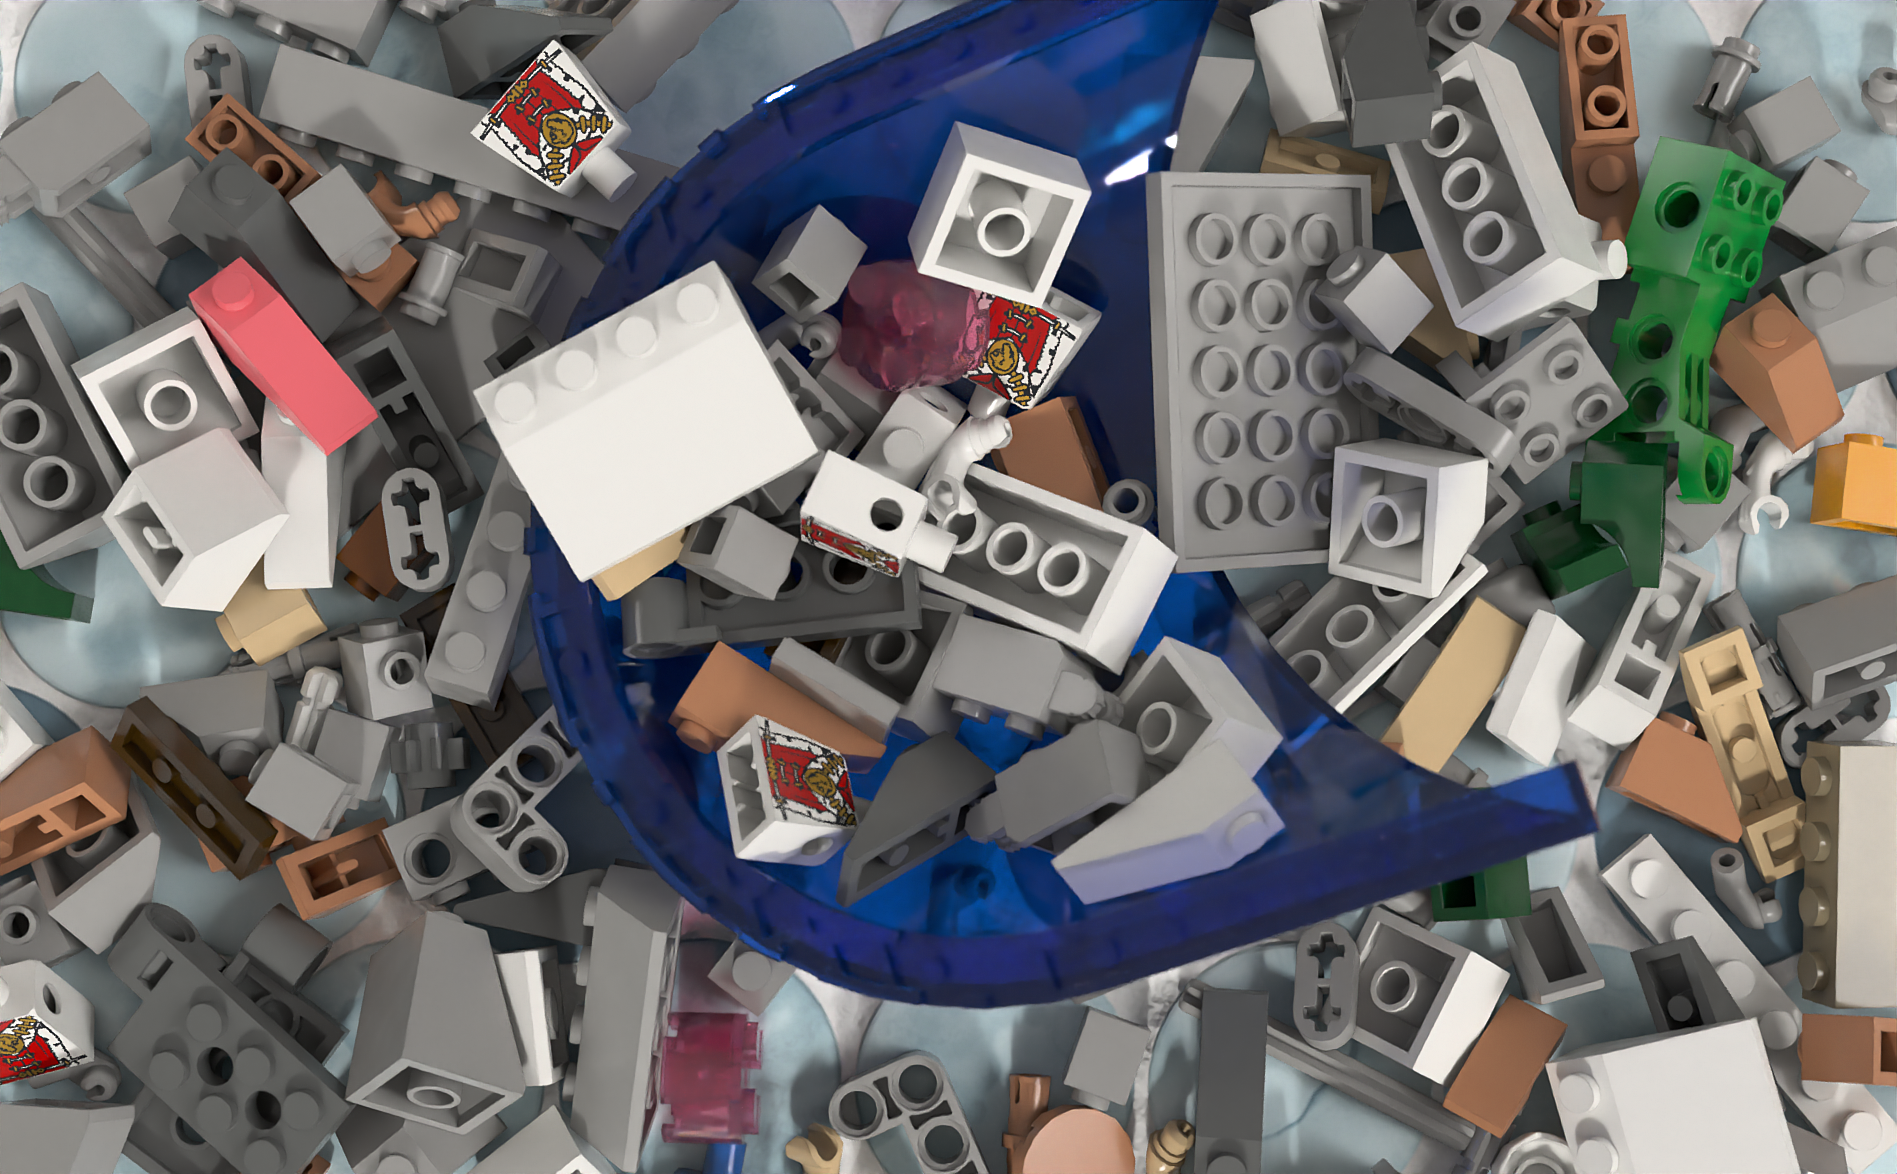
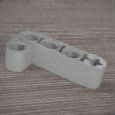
M623 645L614 646L605 652L453 805L450 815L452 831L505 886L514 892L524 894L537 892L561 876L566 868L569 856L566 842L560 833L534 807L648 693L653 685L655 675L650 659L626 656L623 653ZM617 671H621L625 674L627 680L619 690L605 701L597 692L613 678ZM573 710L583 715L588 725L587 737H577L567 732L562 722L563 711ZM529 754L539 759L544 769L542 782H531L522 777L517 767L518 755ZM485 799L495 805L500 817L498 827L490 829L476 823L471 813L472 800ZM521 845H532L541 850L546 860L545 872L542 875L530 874L523 869L518 857Z
M921 1050L907 1052L852 1076L839 1084L830 1099L828 1109L830 1123L836 1132L846 1139L855 1141L869 1139L903 1124L924 1174H991L946 1068L940 1059L930 1052ZM916 1064L924 1065L931 1069L937 1080V1086L933 1093L921 1099L911 1098L905 1094L899 1081L903 1070ZM854 1091H862L872 1096L877 1106L875 1118L869 1123L862 1125L852 1124L846 1120L840 1106L841 1100L845 1095ZM941 1125L951 1126L958 1130L963 1140L960 1151L953 1157L945 1159L931 1154L925 1142L929 1131Z

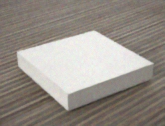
M1537 609L1531 618L1485 725L1487 726L1486 729L1527 760L1548 767L1597 650L1559 616Z

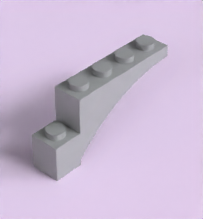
M197 0V3L226 18L231 19L235 11L254 18L256 21L253 26L256 29L279 41L289 43L292 35L313 44L311 51L315 55L347 64L350 59L369 67L398 1H401L399 8L408 15L423 22L433 24L436 17L447 21L459 13V6L466 2V0Z

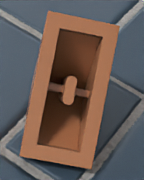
M385 817L275 861L303 921L324 918L402 880V876L382 832L383 829L389 827Z

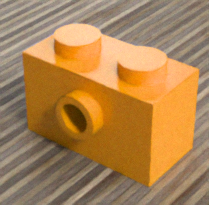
M1861 433L1845 434L1843 443L1818 448L1810 523L1897 537V449L1883 447L1884 438L1881 436Z

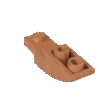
M1626 14L1565 18L1560 22L1559 114L1563 179L1578 214L1600 223L1602 241L1620 240L1624 244L1640 198L1634 143L1640 134ZM1627 265L1624 275L1632 274L1634 268Z
M226 93L184 139L209 162L226 147L229 148L275 187L343 280L380 313L414 277L420 262L398 243L390 248L391 255L389 258L370 272H358L350 278L336 266L289 203V201L322 178V176L230 94Z

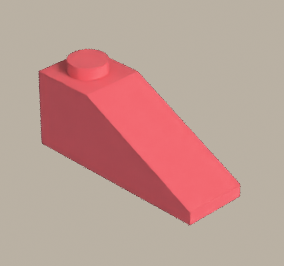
M242 257L236 259L188 294L212 343L326 456L330 455L378 418L376 409L285 299Z

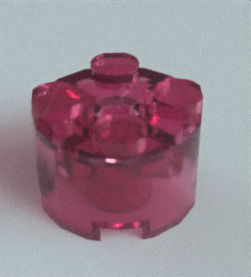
M913 257L881 260L873 264L861 265L854 270L848 281L849 289L843 303V330L838 335L837 349L842 362L850 367L855 366L859 374L876 389L897 393L955 383L966 371L976 370L981 365L989 344L991 317L988 308L979 310L976 293L973 288L918 273Z
M668 1012V1025L671 1026V1030L678 1032L677 1037L664 1036L660 1104H671V1115H674V1124H662L663 1142L743 1145L746 1134L759 1135L761 1096L757 1095L756 1088H750L751 1069H762L764 1038L759 1022H750L749 1013Z

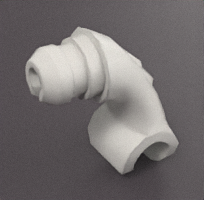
M1000 415L990 416L985 420L970 416L955 429L946 441L941 452L936 457L931 474L921 492L928 499L927 509L939 522L946 520V511L952 503L955 504L957 511L962 516L976 511L977 502L964 487V478L969 466L974 461L981 460L986 453L991 452V449L1004 448L1012 440V428L1008 419Z
M1771 430L1760 439L1746 461V467L1741 474L1743 476L1742 483L1752 490L1739 505L1737 515L1739 527L1745 533L1750 535L1759 533L1760 524L1757 519L1759 508L1767 513L1769 523L1775 530L1783 527L1789 517V509L1781 497L1772 495V475L1776 471L1783 470L1786 465L1791 464L1792 460L1807 458L1814 450L1813 441L1793 454Z

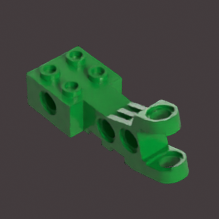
M1660 136L1624 243L1627 252V265L1634 268L1630 280L1639 283L1640 287L1629 320L1617 317L1609 341L1620 345L1610 376L1628 402V408L1586 439L1585 450L1588 440L1679 443L1678 483L1682 495H1676L1678 500L1683 504H1720L1726 498L1730 489L1734 445L1708 429L1710 357L1729 301L1745 304L1750 288L1756 284L1760 277L1763 265L1761 254L1770 228L1776 223L1782 212L1784 201L1782 192L1786 181L1729 150ZM1672 335V345L1669 351L1662 357V346L1666 339ZM1667 398L1666 412L1657 420L1658 407Z

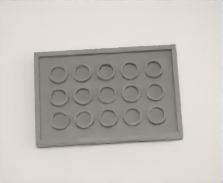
M1155 172L1145 174L1159 541L1178 556L1171 573L1328 563L1335 447L1379 439L1378 412L1357 399L1348 390L1343 381V375L1361 351L1373 348L1361 345L1314 292L1327 279L1326 273L1329 266L1341 254L1353 250L1356 246L1373 249L1371 175Z

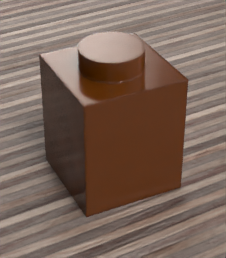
M380 501L335 558L350 569L343 579L365 597L375 602L378 596L382 594L384 597L398 602L410 587L403 585L394 575L389 555L382 502ZM413 518V523H414V525H420V524H421V523H419L416 519ZM423 535L415 536L418 550L417 557L407 560V568L420 574L435 556L427 552L424 546Z

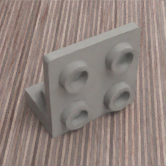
M1570 317L1560 319L1492 371L1483 362L1472 369L1456 350L1435 365L1458 398L1499 421L1516 436L1520 443V451L1508 466L1525 485L1628 408V402L1576 323Z

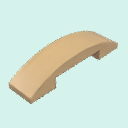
M1476 595L1440 647V653L1378 740L1380 742L1403 743L1411 807L1414 806L1445 765L1508 673L1527 630L1526 626Z
M1737 625L1678 652L1683 682L1699 738L1710 743L1713 747L1743 830L1740 837L1760 878L1768 884L1804 868L1805 857L1800 848V832L1805 824L1806 803L1795 796L1757 691L1758 688L1763 687L1762 680L1744 630Z

